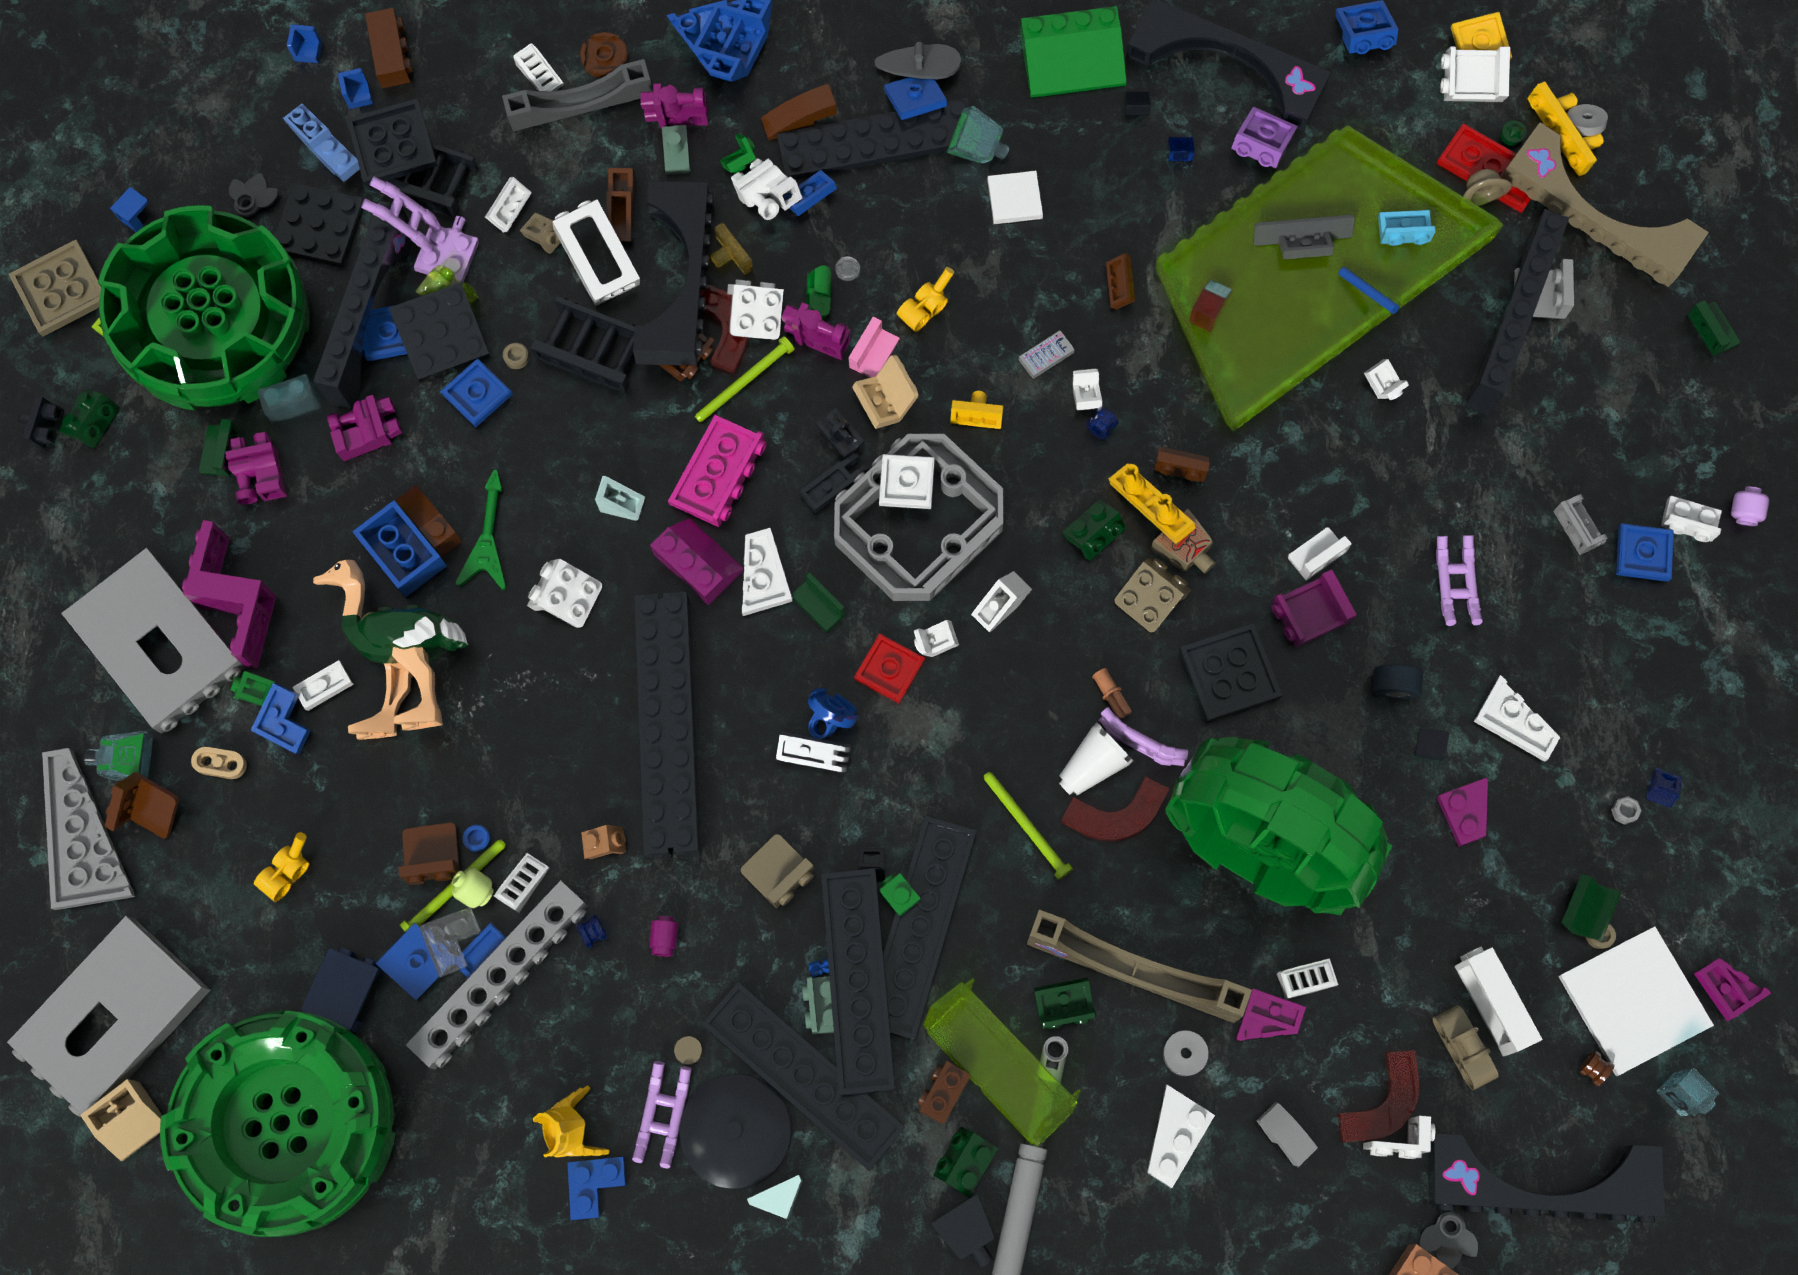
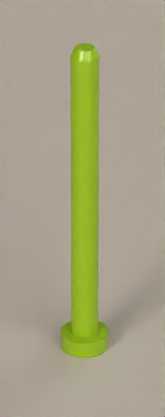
M784 336L779 339L780 344L697 412L695 415L697 421H704L784 353L790 354L795 349L790 341Z
M991 772L986 773L984 780L1057 871L1054 874L1058 880L1064 878L1073 870L1072 866L1069 863L1065 865L994 774Z
M501 839L497 840L468 868H475L480 871L505 848L506 844ZM450 883L408 923L404 920L400 924L401 928L406 932L414 922L421 926L453 896V885Z

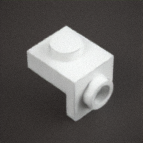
M1383 359L1364 372L1378 399H1396L1403 394L1402 390L1409 386L1407 380L1400 381L1389 359Z
M1098 369L1073 371V394L1077 410L1102 408Z
M945 620L925 630L919 628L914 630L916 637L914 643L922 655L934 657L959 645L952 622L949 620Z

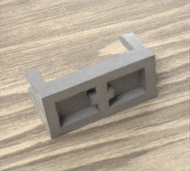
M1581 494L1561 502L1553 511L1579 555L1604 544L1606 539H1608L1606 534H1600L1582 504L1584 498Z

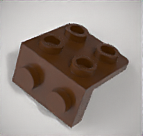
M136 771L113 785L110 805L106 810V828L115 831L129 820H132L161 838H166L170 835L179 803V798L175 794Z
M443 823L403 830L404 866L398 867L399 878L409 885H418L425 883L424 880L435 879V881L450 880L452 876H455L460 871L457 827L455 824Z

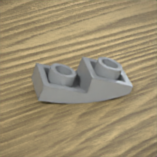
M1277 1102L1256 1120L1271 1142L1277 1143L1294 1166L1299 1167L1318 1148L1297 1121Z

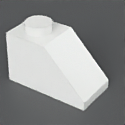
M1013 571L998 579L971 615L988 632H991L1022 603L1032 589Z

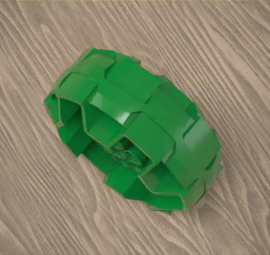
M185 206L164 211L163 218L144 226L124 244L118 242L105 261L99 276L98 284L101 287L99 300L101 328L114 357L130 377L145 387L153 396L183 409L195 411L198 406H224L242 400L249 404L268 394L287 377L285 370L294 360L302 343L304 333L309 331L310 314L307 296L300 274L286 250L263 225L258 226L242 217L227 212L214 211L212 206ZM211 279H217L215 283L208 284ZM191 282L188 287L181 288L184 283ZM232 297L229 303H222L224 299ZM200 301H206L203 306L196 307ZM180 304L177 309L170 310L173 305ZM221 319L218 325L212 326L215 320ZM189 323H195L191 329H185Z
M1237 737L1208 738L1202 741L1187 767L1183 769L1173 787L1171 800L1165 809L1169 820L1177 830L1182 831L1193 852L1215 870L1221 864L1238 876L1253 883V893L1282 906L1304 905L1314 913L1342 915L1345 908H1360L1380 877L1386 858L1392 848V845L1387 842L1388 837L1382 825L1383 821L1380 819L1372 804H1364L1359 800L1352 786L1341 778H1337L1299 754L1287 757L1268 749V742L1239 739Z
M297 1011L265 1012L244 1018L236 1024L226 1023L199 1042L186 1056L187 1065L180 1074L173 1089L167 1114L161 1116L160 1142L166 1169L174 1172L179 1186L191 1203L203 1213L204 1218L226 1229L252 1236L284 1237L297 1235L330 1224L329 1222L342 1216L365 1195L372 1182L379 1180L389 1160L396 1134L392 1131L394 1107L391 1088L386 1078L387 1072L376 1054L364 1041L344 1026L311 1013ZM299 1089L301 1097L297 1103L293 1104L291 1094L294 1090ZM271 1095L273 1103L266 1110L263 1106V1101L266 1096ZM316 1110L318 1119L316 1123L310 1125L308 1115L311 1111ZM285 1116H288L290 1125L285 1131H282L280 1122ZM257 1122H260L262 1131L255 1137L252 1133V1128ZM304 1137L307 1141V1147L300 1153L297 1149V1143ZM276 1143L279 1147V1153L272 1159L269 1155V1149ZM240 1205L237 1211L233 1209L236 1206Z

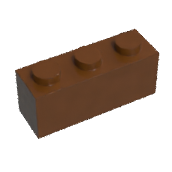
M394 8L365 13L375 72L381 87L387 88L411 83L409 73L413 72L410 59L406 58L405 55L409 48L406 38L402 37L401 33L405 31L402 17H397Z

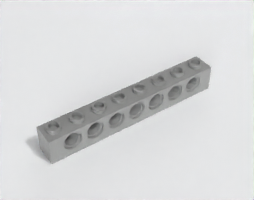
M560 880L414 1035L406 1046L429 1068L436 1069L437 1067L442 1068L452 1057L450 1053L457 1046L462 1047L470 1039V1032L477 1025L481 1026L491 1016L489 1012L496 1004L500 1006L510 995L508 991L515 984L520 985L528 977V970L535 963L538 965L548 955L547 950L553 943L558 944L567 935L566 929L572 923H578L585 916V909L588 905ZM556 909H563V918L560 921L553 922L551 919L552 913ZM538 929H544V938L539 942H533V933ZM519 949H524L526 954L524 960L515 963L513 960L514 953ZM502 969L505 970V980L501 983H495L494 976L496 972ZM485 990L487 993L486 1000L481 1004H477L475 1002L477 992ZM465 1010L467 1012V1020L465 1023L458 1025L456 1023V1015L460 1011ZM442 1031H446L448 1035L446 1043L438 1046L436 1042L437 1035Z

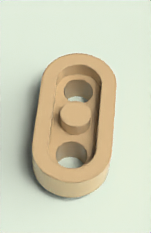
M211 747L197 749L191 758L193 768L199 773L227 779L241 777L247 767L245 758L239 753ZM211 758L210 765L205 766V760ZM237 762L236 769L230 770V765Z

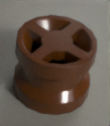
M1595 1050L1585 1059L1578 1072L1582 1075H1588L1592 1078L1593 1084L1600 1086L1612 1073L1615 1065L1610 1061L1603 1060L1601 1054Z

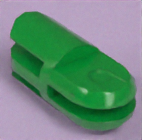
M819 266L807 274L806 304L809 305L810 310L815 311L816 309L819 311L823 320L829 315L831 303V270L827 266Z

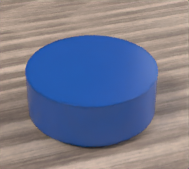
M472 825L465 830L463 843L472 852H483L491 843L490 832L482 825Z

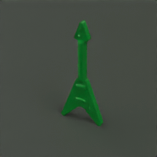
M493 470L485 485L488 495L483 533L456 580L458 587L465 584L479 571L485 570L502 590L506 589L493 537L498 492L502 491L499 473L497 470Z

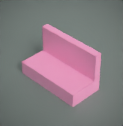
M872 317L849 356V367L869 378L877 376L893 353L900 338L883 330L882 321Z

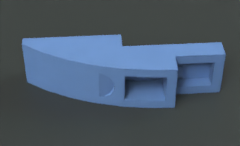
M300 104L283 118L313 154L343 182L360 170L357 158L303 104Z

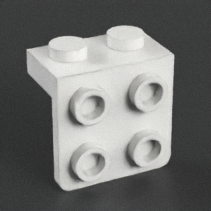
M736 280V284H728L727 294L732 295L730 334L742 337L778 339L780 335L784 289H775L774 283L760 282V287L751 286V281Z
M561 559L546 562L540 571V576L542 577L538 585H534L528 595L530 601L527 606L535 611L545 610L576 628L582 627L602 589V583Z
M1413 1117L1408 1119V1144L1370 1141L1363 1143V1149L1370 1150V1155L1388 1156L1393 1155V1152H1399V1158H1422V1153L1430 1152L1431 1141L1435 1139V1125L1431 1124V1117Z

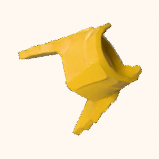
M588 1085L583 1089H577L560 1100V1102L555 1103L551 1109L538 1113L533 1118V1122L542 1124L543 1136L549 1149L543 1154L544 1157L609 1155V1149L584 1146L582 1144L586 1124L585 1120L573 1108L591 1089Z

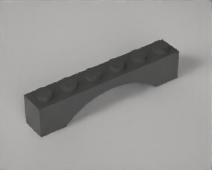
M642 59L620 65L606 76L577 88L550 92L522 90L503 95L502 98L508 120L514 132L641 98V92L653 91L645 60Z

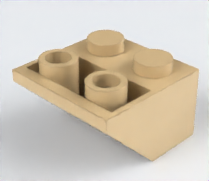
M127 1079L80 1116L94 1137L120 1161H124L160 1133L162 1114L141 1083Z

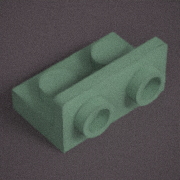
M829 976L807 977V984H802L804 1001L809 1000L810 1008L809 1012H805L806 1029L811 1028L813 1035L834 1033Z

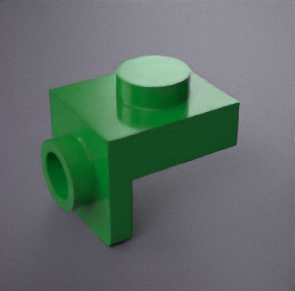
M740 133L735 135L740 149L720 160L723 168L730 173L741 172L747 167L746 164L756 159L753 153L755 150L753 142L749 137L746 138Z
M892 874L880 884L882 886L879 890L880 895L885 898L899 917L921 900L901 874H898L896 877Z

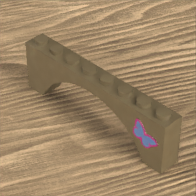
M1540 122L1501 177L1511 182L1513 187H1517L1525 192L1532 200L1546 206L1549 211L1569 217L1568 221L1573 227L1581 229L1590 235L1594 241L1601 242L1610 248L1614 254L1622 256L1631 262L1635 268L1645 271L1655 281L1669 287L1681 274L1709 232L1688 218L1669 226L1649 228L1621 223L1602 214L1586 202L1570 182L1561 158V136Z
M1040 909L1027 945L1232 1023L1243 1017L1252 992L1249 988L1224 979L1189 973L1140 957L1084 932L1066 919Z

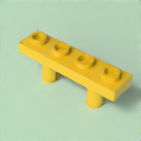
M1546 82L1537 84L1527 98L1531 107L1545 126L1561 136L1560 150L1578 177L1586 174L1597 161L1591 150L1603 144L1602 135L1597 134L1582 138L1565 112L1577 105L1578 101L1573 93L1556 99Z
M1126 464L1108 478L1112 487L1175 544L1196 529L1195 523L1172 503L1171 496L1162 494L1139 473L1136 465Z

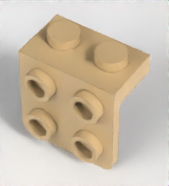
M892 355L888 358L877 376L856 381L852 386L875 429L900 422L918 398L917 388L911 381L897 355Z

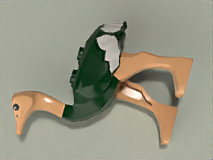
M354 560L339 561L326 573L314 577L313 582L316 585H335L345 590L346 601L342 618L344 634L349 643L370 661L384 664L386 669V695L382 710L371 718L349 725L348 732L356 734L358 740L396 736L397 724L402 725V730H417L443 725L441 711L435 695V672L429 665V661L437 659L446 650L455 652L458 648L462 649L468 646L465 633L459 627V624L444 615L423 609L417 605H407L404 609L394 610L392 607H380L378 611L369 612L361 618L365 595V581L361 569ZM414 676L420 688L422 701L417 707L397 715L400 704L410 692L411 678Z

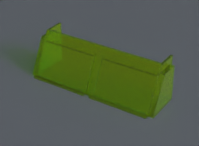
M973 978L966 984L960 982L930 1006L923 1026L927 1029V1034L960 1069L970 1074L969 1079L981 1088V1092L1031 1145L1035 1144L1039 1147L1072 1114L1078 1103L1076 1100L1081 1090L1078 1089L1071 1095L971 991L974 983Z

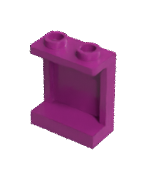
M1333 570L1323 573L1320 579L1282 595L1280 593L1276 595L1272 601V611L1275 617L1282 620L1285 626L1284 633L1289 642L1293 641L1296 648L1351 623L1357 615Z

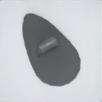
M917 42L913 47L893 50L875 59V66L885 72L920 79L947 78L954 75L961 65L960 53L955 48L943 44L924 45L922 42Z

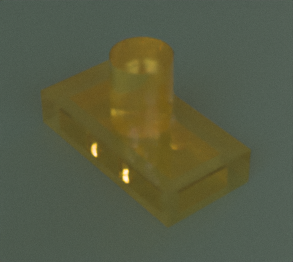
M722 222L715 227L717 240L723 247L711 254L710 257L717 268L733 259L743 274L746 275L753 270L751 258Z

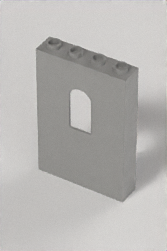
M147 548L61 613L149 725L161 734L172 730L181 718L195 712L200 703L207 698L215 696L228 681H233L235 676H240L241 671L246 668V666L231 655L229 645L198 607L183 595L181 586L159 559ZM156 626L162 630L182 656V665L175 673L164 674L160 672L137 643L138 640Z
M125 916L7 1043L14 1049L12 1054L22 1062L27 1061L33 1067L31 1072L40 1080L45 1079L51 1085L50 1091L61 1099L64 1097L70 1103L68 1108L75 1115L81 1117L80 1115L124 1081L130 1079L211 989L136 919ZM100 1002L118 1020L85 1055L78 1057L71 1055L66 1047L68 1036Z

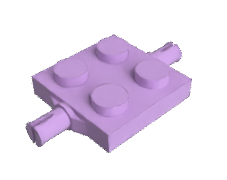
M456 216L452 228L440 227L438 231H433L430 227L428 229L426 237L433 247L432 251L425 253L420 249L414 269L432 278L427 289L429 293L439 290L441 282H461L462 285L464 283L479 241L478 238L461 232L466 222V219Z

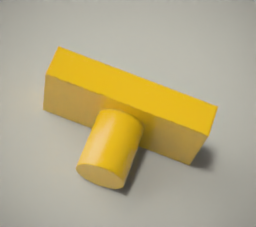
M975 391L972 393L971 402L952 401L950 424L1001 429L1003 406L986 404V393Z

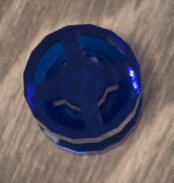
M1103 407L1098 408L1096 416L1086 422L1088 429L1100 439H1106L1109 436V431L1116 428L1119 424L1115 415Z
M596 914L591 916L588 922L576 924L578 932L588 949L593 947L594 942L608 939Z

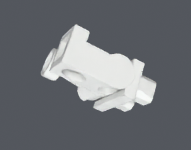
M756 159L750 165V172L745 175L742 172H738L731 177L740 201L743 204L745 203L747 207L756 205L759 214L765 220L773 219L779 212V206L787 210L802 199L797 182L791 176L788 178L777 166L773 165L770 159L765 161ZM791 193L792 197L784 201L782 195Z

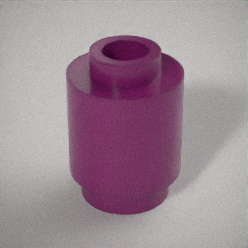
M657 916L656 921H651L649 948L652 949L651 955L673 956L674 950L677 949L679 924L673 922L674 917Z

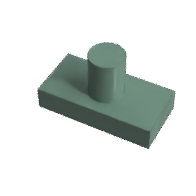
M686 125L662 127L666 175L691 173Z

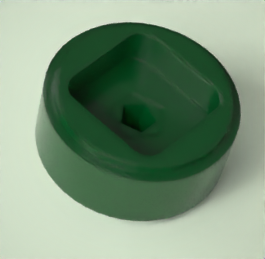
M1519 121L1507 122L1500 132L1502 142L1511 147L1522 144L1527 135L1526 127Z

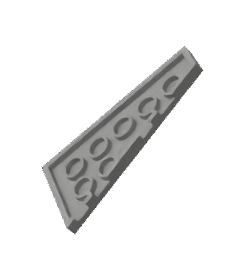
M66 748L42 752L51 909L60 910L136 897L73 750Z

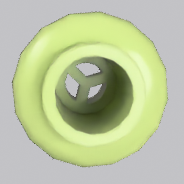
M468 868L464 872L459 871L451 882L454 898L470 908L484 906L490 900L494 891L491 879L475 868Z

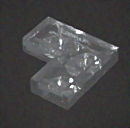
M470 907L425 923L419 927L439 978L467 967L458 941L481 932Z

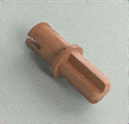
M1104 668L1096 672L1092 678L1104 695L1102 697L1103 700L1108 701L1119 719L1129 716L1131 709L1120 692L1122 690L1121 687L1116 686L1108 669Z

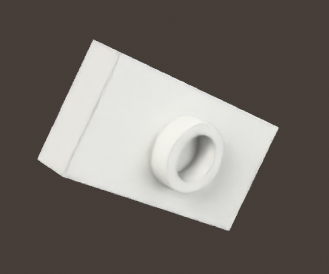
M510 177L485 218L502 232H508L532 192L516 178Z

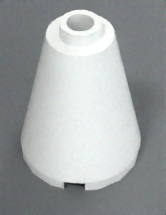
M1096 723L1092 726L1059 775L1062 779L1059 784L1069 795L1073 792L1079 795L1129 766L1133 760Z

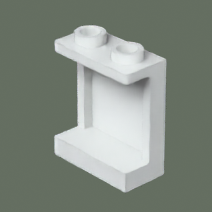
M1450 46L1445 54L1442 55L1441 68L1445 69V75L1441 80L1440 90L1441 93H1444V101L1503 102L1509 96L1510 47H1499L1496 51L1456 50V47Z

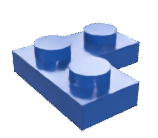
M273 683L250 731L295 754H300L311 729L289 719L300 694L278 683Z
M625 1157L567 1162L570 1219L580 1220L600 1217L599 1188L627 1186Z

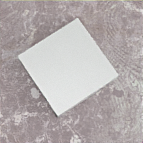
M1036 171L988 176L987 181L993 224L1043 218Z
M883 454L879 506L931 509L934 457Z

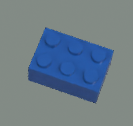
M394 500L352 531L405 598L447 567L442 558Z

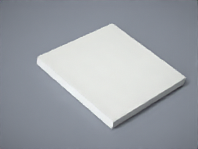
M1652 927L1558 976L1604 1057L1615 1065L1613 1069L1615 1076L1623 1074L1714 1026L1656 927Z

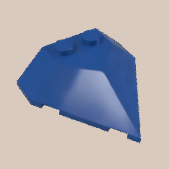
M727 0L689 9V13L681 15L672 13L666 16L711 76L733 82L749 75L768 37L772 0H736L728 3Z

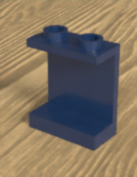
M339 947L338 951L329 948L300 1010L325 1017L357 1033L361 1022L356 1019L377 974L383 977L385 972L377 968L376 961L364 957L362 961L353 958L355 953Z

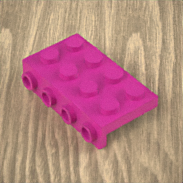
M714 415L668 500L669 505L720 527L722 521L728 520L732 511L730 506L734 499H739L744 488L742 484L745 478H749L755 468V459L758 455L761 456L766 448L767 442H765L764 433L760 431L757 433Z

